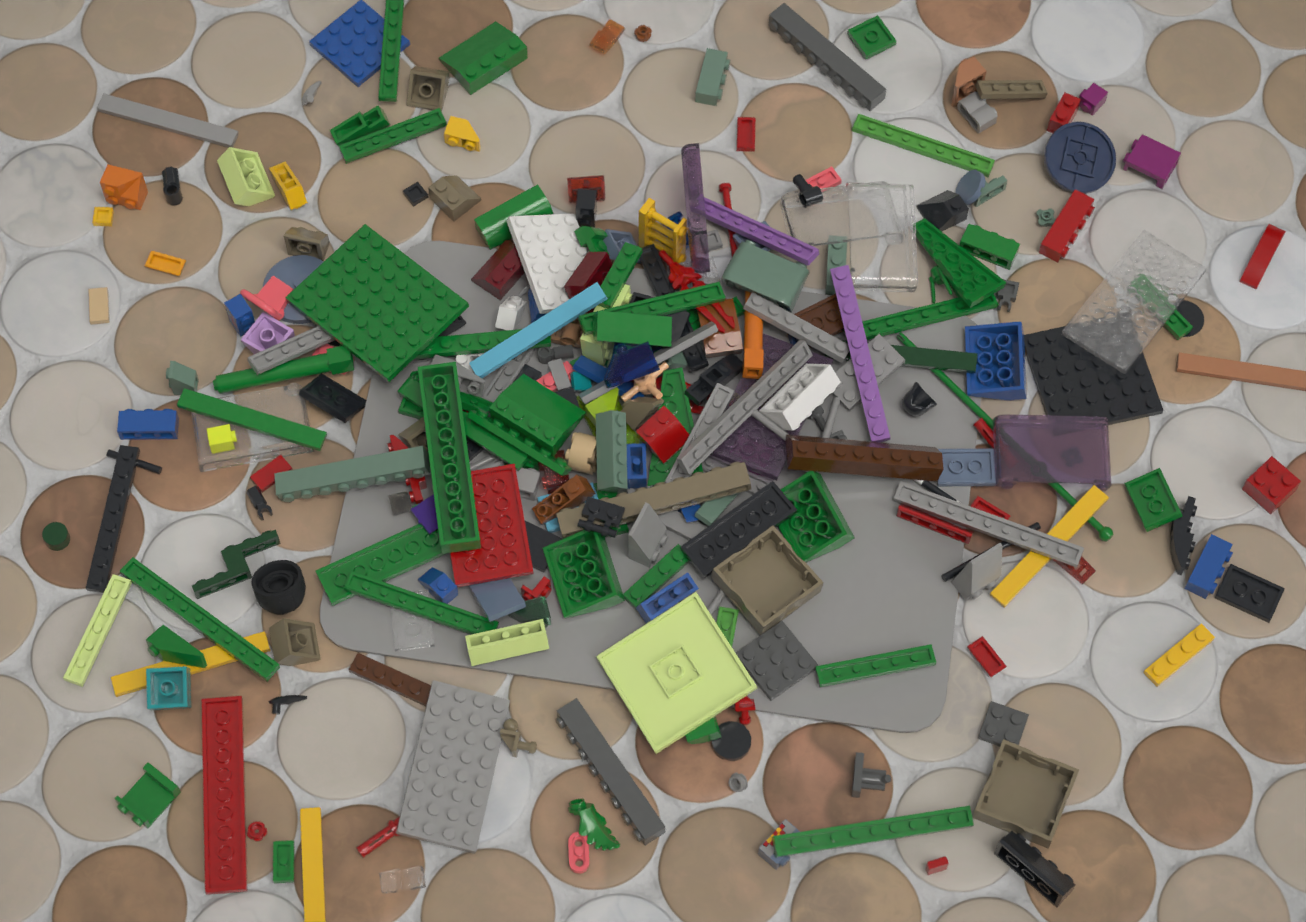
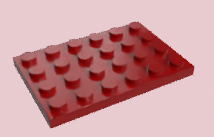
M515 464L471 471L481 549L450 553L456 586L462 587L534 574Z

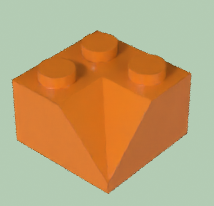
M107 164L100 180L106 201L112 205L118 204L128 209L141 210L148 194L143 174Z

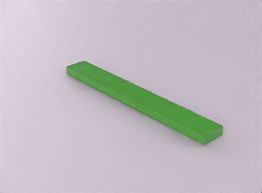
M858 114L852 127L853 132L967 171L977 170L988 178L995 162L994 159Z

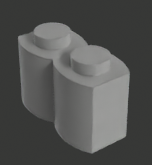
M975 91L958 101L957 109L977 133H980L996 123L997 111L986 104V99H980L978 92Z

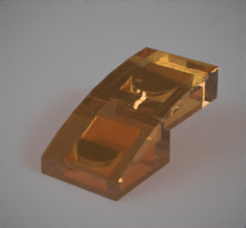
M609 19L603 29L597 32L589 46L605 54L625 31L624 26Z

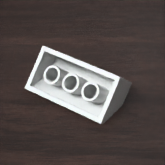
M806 363L759 412L783 430H796L805 418H808L812 411L821 405L824 399L833 393L841 382L830 364Z

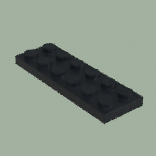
M772 481L686 542L680 549L705 579L712 574L713 568L734 553L743 550L753 539L771 526L776 528L794 515L797 509Z

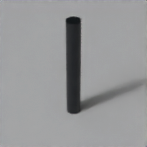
M109 449L106 456L117 460L118 452ZM138 459L136 467L157 474L162 472V467Z

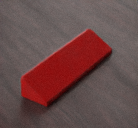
M900 504L898 507L897 517L963 543H970L973 531L904 504Z

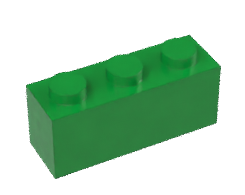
M968 224L959 246L972 256L1010 270L1018 254L1020 243L1013 239L1002 237L996 232L984 230L978 225Z

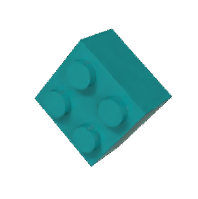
M190 668L146 669L147 709L170 710L191 708Z

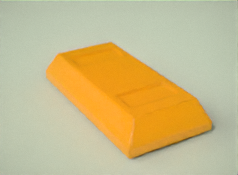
M151 250L145 267L180 276L186 260Z

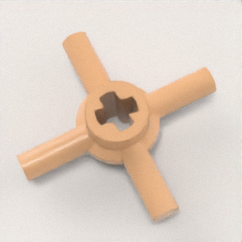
M664 361L651 373L646 370L634 377V386L620 397L623 402L632 398L638 392L644 395L652 394L657 399H661L663 394L656 388V378L669 368L668 364Z

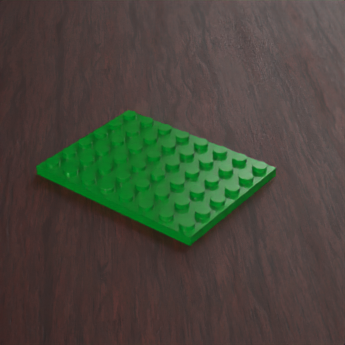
M366 224L285 297L289 304L387 382L396 377L469 307L466 300Z

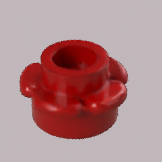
M251 823L248 826V837L254 839V841L262 840L267 835V828L264 827V823Z

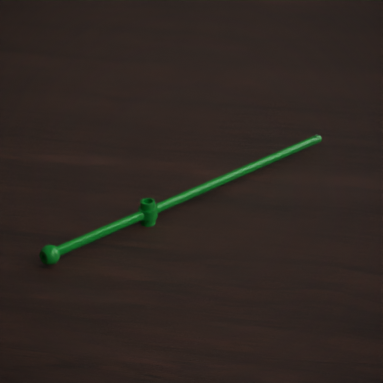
M900 332L899 334L905 340L897 335V338L905 346L917 347L903 333ZM930 369L979 418H983L986 424L1030 466V472L1033 476L1042 477L1072 507L1078 502L1047 472L1045 463L1036 462L942 370ZM1093 516L1087 521L1099 532L1098 536L1102 541L1107 542L1113 537V530L1110 527H1104Z

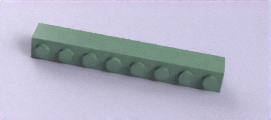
M418 446L275 473L276 495L281 501L292 502L298 498L309 499L319 494L329 495L331 492L336 491L347 492L352 488H367L368 485L373 484L384 485L390 481L400 482L411 477L422 478L424 475L430 474L429 455L424 446Z

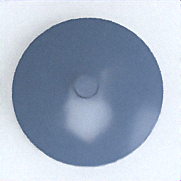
M296 255L285 258L269 270L264 279L263 287L272 276H275L295 289L324 261L308 255ZM287 303L282 321L293 324L312 322L295 307Z

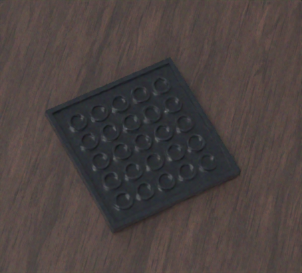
M1129 313L1024 335L1025 353L1053 437L1163 413L1162 404Z

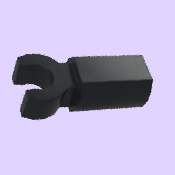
M258 486L248 489L246 493L257 510L258 517L264 520L262 515L264 511H268L272 516V509L269 505H266L267 502Z

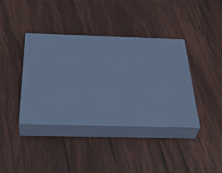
M938 449L942 452L944 470L937 481L938 487L996 485L994 449Z
M510 578L468 585L489 622L526 607L525 601Z

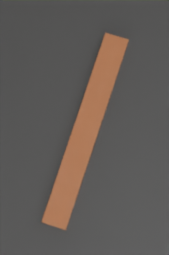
M1181 352L1178 354L1176 372L1306 391V371Z

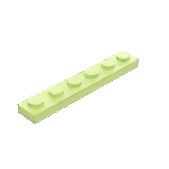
M112 575L63 677L65 681L83 687L130 589L131 580Z

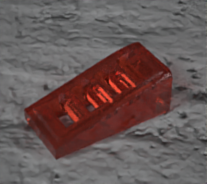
M1082 556L1079 561L1081 566L1077 570L1074 569V566L1053 559L1082 585L1096 571ZM1085 568L1087 571L1081 576L1079 573Z

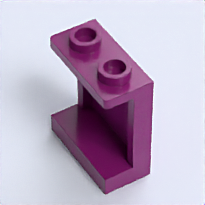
M1142 134L1139 140H1134L1131 146V153L1127 152L1125 155L1123 170L1127 171L1131 167L1158 180L1156 187L1163 189L1175 169L1181 153Z

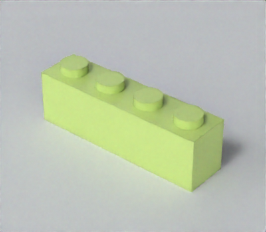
M543 619L465 636L472 666L549 649Z

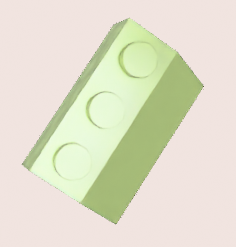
M229 147L217 160L234 204L251 206L275 196L257 152Z

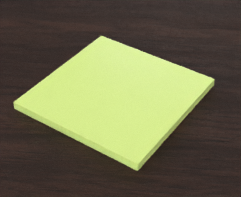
M697 592L596 656L656 754L758 689Z

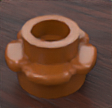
M645 25L638 26L634 31L636 38L641 42L648 41L652 33L651 28Z

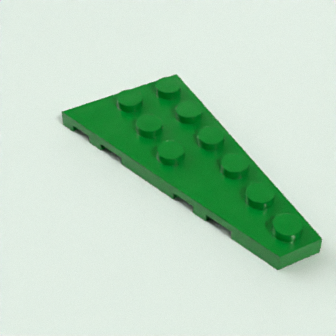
M925 218L912 225L911 231L969 308L1005 287L1006 281Z
M681 367L663 371L661 393L663 394L662 399L664 403L658 410L665 406L690 435L694 428L689 398L684 394L687 388L683 369ZM682 448L665 464L652 453L648 488L654 487L657 483L665 482ZM702 463L693 471L692 474L696 472H703Z

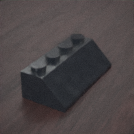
M1011 831L999 841L994 854L1056 908L1073 891L1075 887L1073 879L1069 875L1061 873L1054 862L1051 860L1047 861L1039 849L1034 846L1031 847L1026 843V839L1021 834Z

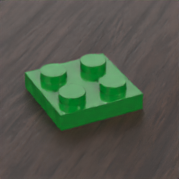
M878 15L847 31L848 36L865 59L895 46L897 42Z

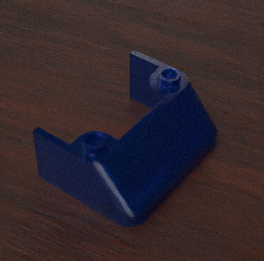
M649 341L639 345L613 343L603 380L606 388H612L659 371L660 368L653 352L663 347L651 346Z

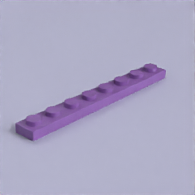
M700 196L690 206L692 213L809 266L819 255L818 248L703 196Z

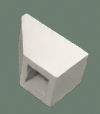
M518 296L508 297L499 306L495 327L503 330H515L519 325L527 301H523Z

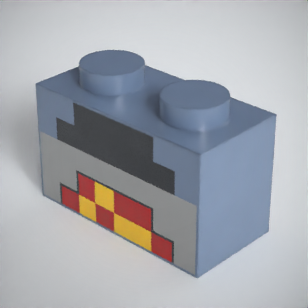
M785 819L758 848V855L776 870L780 865L784 867L790 860V857L776 858L772 837L800 831Z

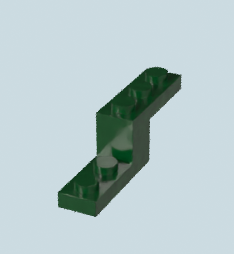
M276 529L265 531L258 537L247 538L240 544L229 545L222 550L221 554L228 571L219 572L212 578L202 579L191 585L196 598L200 599L252 578L245 558L281 544Z

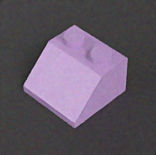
M262 312L242 337L241 342L253 354H256L295 337V333L290 327Z

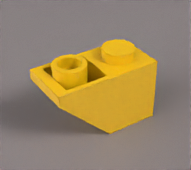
M450 116L444 132L445 143L453 147L458 146L469 151L480 152V139L469 121Z

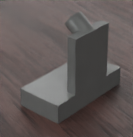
M856 752L851 797L860 798L861 788L885 791V784L891 782V776L886 775L885 770L863 768L864 753Z

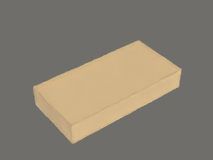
M107 287L89 289V318L91 325L110 323Z

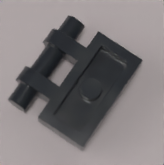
M588 496L582 511V517L588 518V520L579 519L577 527L583 528L587 532L600 533L601 536L606 538L608 536L615 538L617 530L611 529V526L620 527L625 507ZM594 521L605 523V525L594 524Z

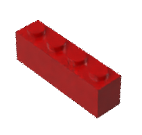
M1075 189L1042 241L1039 253L1057 263L1061 257L1065 258L1070 249L1068 246L1070 243L1074 244L1078 237L1076 233L1084 228L1087 222L1085 220L1086 217L1092 215L1095 209L1093 206L1095 199Z

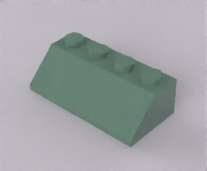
M614 410L596 414L597 490L618 494L628 493L626 413Z

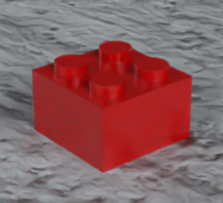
M1271 456L1246 480L1242 490L1269 514H1272L1297 490L1301 480Z

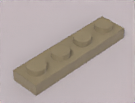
M1042 80L977 81L975 84L980 99L1045 98L1047 95Z

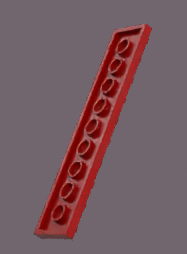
M242 696L202 699L206 895L247 892Z

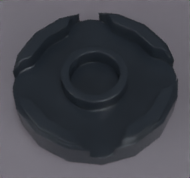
M728 721L720 724L719 729L722 737L712 740L711 745L718 757L729 761L742 759L748 754L751 747L749 730L738 722Z

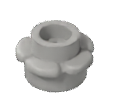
M733 773L729 779V787L735 792H742L748 786L747 779L742 773Z

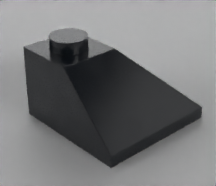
M949 190L916 205L923 218L940 231H944L967 220L969 210L961 196Z

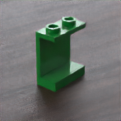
M149 762L143 767L145 774L122 799L118 795L115 797L118 804L117 808L125 815L129 813L133 816V822L140 827L144 825L147 829L181 793L179 787Z

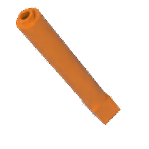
M745 290V303L747 302L748 298H749L750 295L752 294V293H750V292H748V291H746V290ZM745 310L742 378L760 379L763 373L764 356L763 319Z

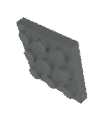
M783 621L736 652L747 672L770 701L815 671L816 666H819Z

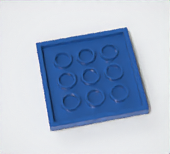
M359 0L313 37L309 44L353 84L359 87L381 69L384 18L363 0ZM402 35L401 52L410 45V41L404 35Z

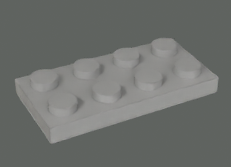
M880 334L868 343L878 386L905 363V359ZM852 359L835 372L841 383L832 393L840 399V402L849 411L861 402Z

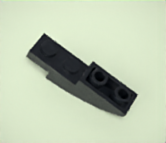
M733 353L727 355L705 370L699 376V379L686 389L684 394L699 406L711 396L717 383L725 386L743 370V361Z
M1188 496L1183 512H1181L1183 517L1173 520L1171 524L1170 550L1178 575H1182L1184 569L1188 570L1191 561L1188 555L1189 552L1193 553L1196 543L1192 541L1194 534L1190 533L1193 525L1190 522V518L1195 516L1197 506L1194 505L1196 498Z

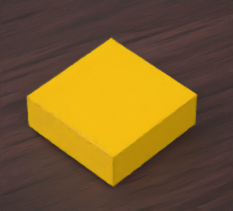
M94 207L93 226H112L113 207Z

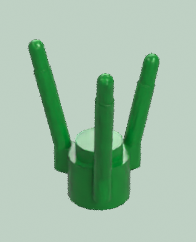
M938 266L933 267L930 271L932 276L929 277L932 303H936L935 283L938 285L944 284L950 295H952L953 290L957 298L961 297Z

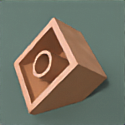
M974 56L962 60L959 64L951 104L953 107L958 105V101L977 91L975 87L977 81H985L986 70Z

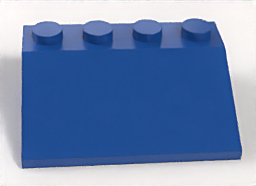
M1022 322L965 326L966 352L978 353L976 373H967V395L999 400L1027 399L1025 345Z

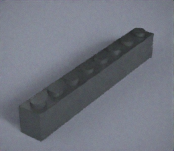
M783 3L769 14L768 25L771 30L780 34L785 42L793 45L798 53H802L807 57L811 64H815L820 68L824 75H828L850 97H854L863 108L871 111L885 99V87L787 4Z
M576 698L558 709L556 722L561 729L565 728L568 732V740L572 745L576 744L579 749L577 752L583 761L587 760L590 765L588 768L594 777L598 776L601 781L599 784L605 793L609 792L612 797L610 800L616 809L620 808L623 813L621 816L624 822L633 827V834L637 841H642L644 845H647L665 833V825L579 700Z

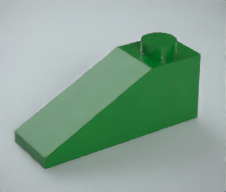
M164 624L146 639L147 649L153 657L157 656L166 662L202 668L207 666L202 652Z

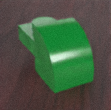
M582 226L574 231L581 247L589 248L590 252H608L607 246L603 241L608 235L604 230Z

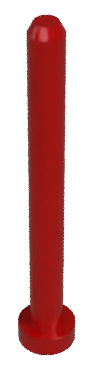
M722 183L718 187L719 192L723 195L724 206L732 209L730 199L731 184ZM728 229L731 254L733 257L735 251L737 250L736 243L733 239V235L736 234V232H733Z

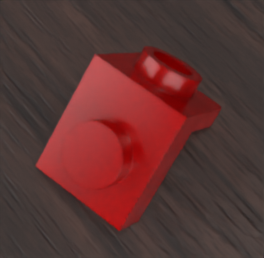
M544 576L533 591L523 585L521 587L522 598L528 603L533 602L538 605L543 598L549 596L552 590L551 580Z

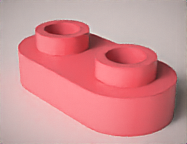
M579 832L573 833L568 840L569 867L577 874L584 873L589 868L587 835L581 836ZM580 841L582 842V846L577 847L575 846V843ZM581 861L583 865L578 867L576 862Z

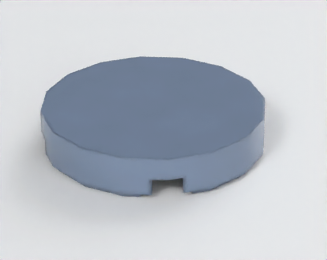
M971 170L959 181L955 193L961 196L966 205L972 204L980 197L982 193L980 190L982 187H985L984 174L977 170Z

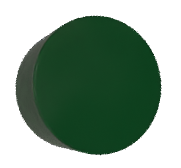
M52 522L43 529L42 537L49 549L60 551L70 543V534L64 524Z

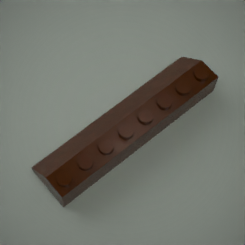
M788 434L785 436L788 469L938 481L944 470L942 452L935 447Z

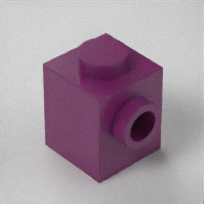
M1093 83L1087 90L1084 89L1080 93L1079 98L1081 101L1079 107L1084 112L1093 116L1106 102L1108 92Z

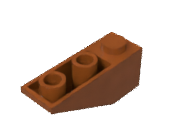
M576 474L534 506L532 510L539 522L544 524L556 518V513L560 512V510L576 508L584 503L588 496L592 497L596 493L587 478Z

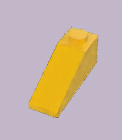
M286 161L269 168L290 210L307 204L302 185Z

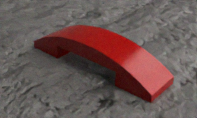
M1268 224L1240 279L1241 283L1257 290L1286 231Z

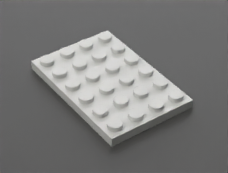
M574 213L509 216L506 221L540 314L549 313L569 300L564 285L589 252L587 247L580 246L574 232L579 228Z

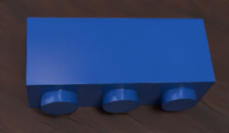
M126 409L125 411H119L117 432L120 440L178 439L179 417L176 410L145 409L144 411H135L133 409Z
M1211 534L1184 589L1204 599L1207 598L1209 593L1213 595L1217 583L1214 581L1216 577L1221 578L1225 570L1222 565L1224 561L1229 562L1233 554L1230 551L1233 544Z
M687 572L639 604L636 609L647 624L699 588Z

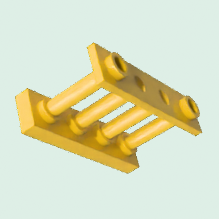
M648 198L639 210V247L643 248L654 244L656 249L659 251L665 250L673 258L674 262L676 261L682 265L687 258V219L683 218L679 224H676L657 213L655 201Z

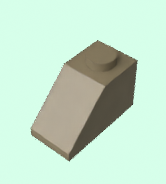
M637 397L633 400L630 398L623 403V409L620 412L626 413L627 424L635 430L650 419L664 403V400L662 398Z

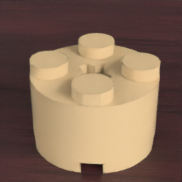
M574 432L571 439V448H568L565 454L568 466L572 468L571 470L593 475V472L597 471L596 436Z

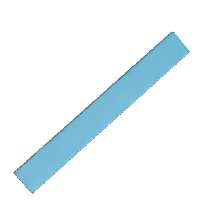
M596 282L469 364L474 373L483 378L608 298L598 282Z

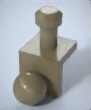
M511 718L505 720L503 729H500V737L513 754V757L517 758L519 749L534 754L537 749V743L533 741L531 743L522 742L520 732H516L518 729L517 721Z

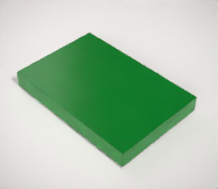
M1160 468L1124 483L1147 532L1183 517Z

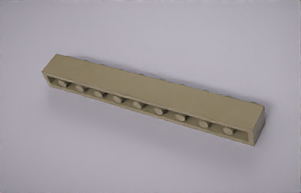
M733 462L728 467H715L706 473L696 472L691 477H678L673 482H660L651 488L641 487L632 493L623 492L614 498L609 499L605 497L599 500L625 507L620 524L622 525L636 521L645 502L649 503L655 513L659 515L751 490V482L745 462ZM585 503L580 504L577 508H564L556 513L563 539L584 530L577 527L579 519L588 520V518L582 517ZM594 521V524L605 525V523Z

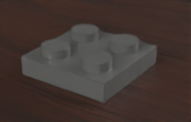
M991 701L978 739L999 747L1003 739L1019 745L1029 714Z

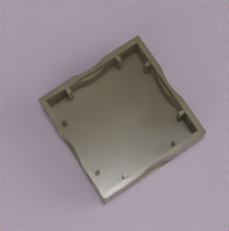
M771 526L753 539L743 550L734 553L713 568L711 579L760 636L820 593L823 586V581L805 561L797 556L788 541L774 526Z
M1003 739L972 818L1009 833L1011 831L1016 834L1019 833L1026 840L1049 848L1079 769L1054 759L1039 756L1027 748Z

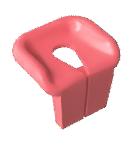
M272 276L259 293L252 294L246 289H242L240 294L247 301L252 302L276 320H281L284 317V309L288 303L285 297L294 289L275 276Z

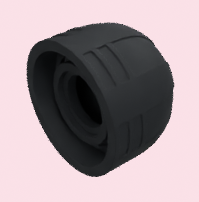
M276 560L261 566L254 573L251 580V585L259 605L264 610L276 615H284L296 610L301 605L305 596L306 585L301 568L292 561Z

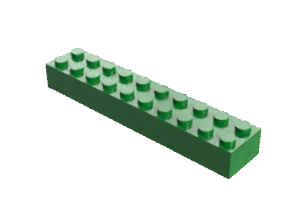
M456 362L419 366L418 375L442 554L481 549Z

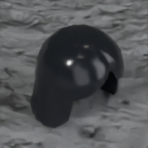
M918 382L914 383L913 387L902 399L903 408L914 417L923 415L937 405Z

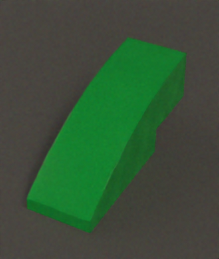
M377 105L364 114L358 112L330 129V132L336 144L342 145L382 130L391 124L384 111Z

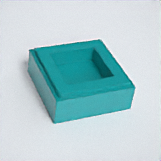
M573 371L570 373L571 386L574 388V392H584L592 387L591 379L579 372Z

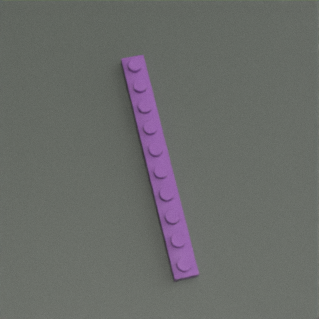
M849 265L832 268L830 272L871 442L888 441L891 438Z

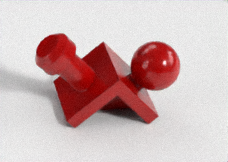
M745 696L734 704L735 711H741L739 723L742 725L751 723L749 711L755 710L754 699Z

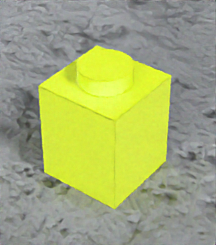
M230 424L207 428L212 454L235 449L234 442H237L235 430H231Z

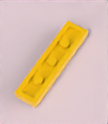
M1201 623L1145 669L1143 673L1158 687L1209 645L1215 637Z

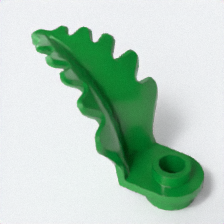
M583 798L569 802V812L580 817L579 834L581 836H588L587 844L590 845L596 842L595 849L602 847L603 851L620 847L616 837L609 835L612 831L605 827L607 821L605 817L596 811L594 804L586 803Z

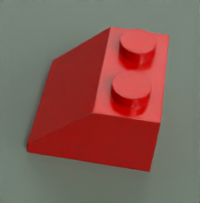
M665 406L660 408L636 431L638 439L643 444L646 443V447L663 464L685 445L689 437V433Z

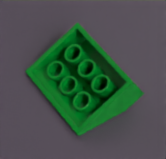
M495 21L440 56L439 60L463 88L472 95L528 59L527 46L515 33Z
M525 374L521 375L500 393L489 408L492 419L501 420L504 422L505 427L517 430L524 439L529 438L536 442L535 445L537 447H543L551 451L552 456L558 452L586 415V411Z
M809 471L781 489L795 506L797 512L778 526L784 538L803 561L808 562L832 552L855 538L820 473Z
M583 530L543 547L564 618L608 609L625 601L606 539L600 533Z

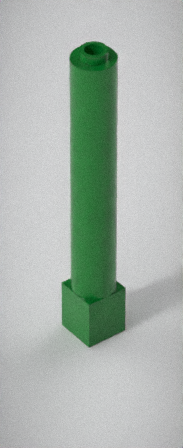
M344 346L329 348L327 353L290 360L258 375L253 368L216 375V379L213 380V386L215 391H219V394L330 371L332 375L354 371L353 355Z

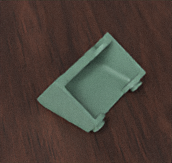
M746 240L745 242L741 241L721 280L726 286L732 288L735 284L737 289L741 288L750 293L754 292L792 313L810 272L806 268L807 265L799 261L796 263L758 248L754 242Z

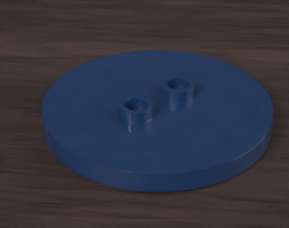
M1071 122L1058 128L1048 139L1044 150V164L1050 178L1060 188L1071 193L1076 189L1087 194L1100 189L1110 180L1116 166V152L1112 141L1103 130L1090 123Z

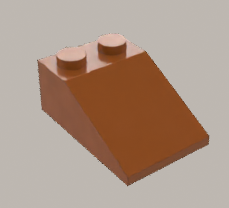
M733 298L725 299V301L719 302V304L728 316H733L734 329L724 321L710 304L705 305L707 310L725 329V333L717 331L701 340L706 358L727 356L732 353L741 354L743 351L741 332ZM697 310L699 328L711 322Z

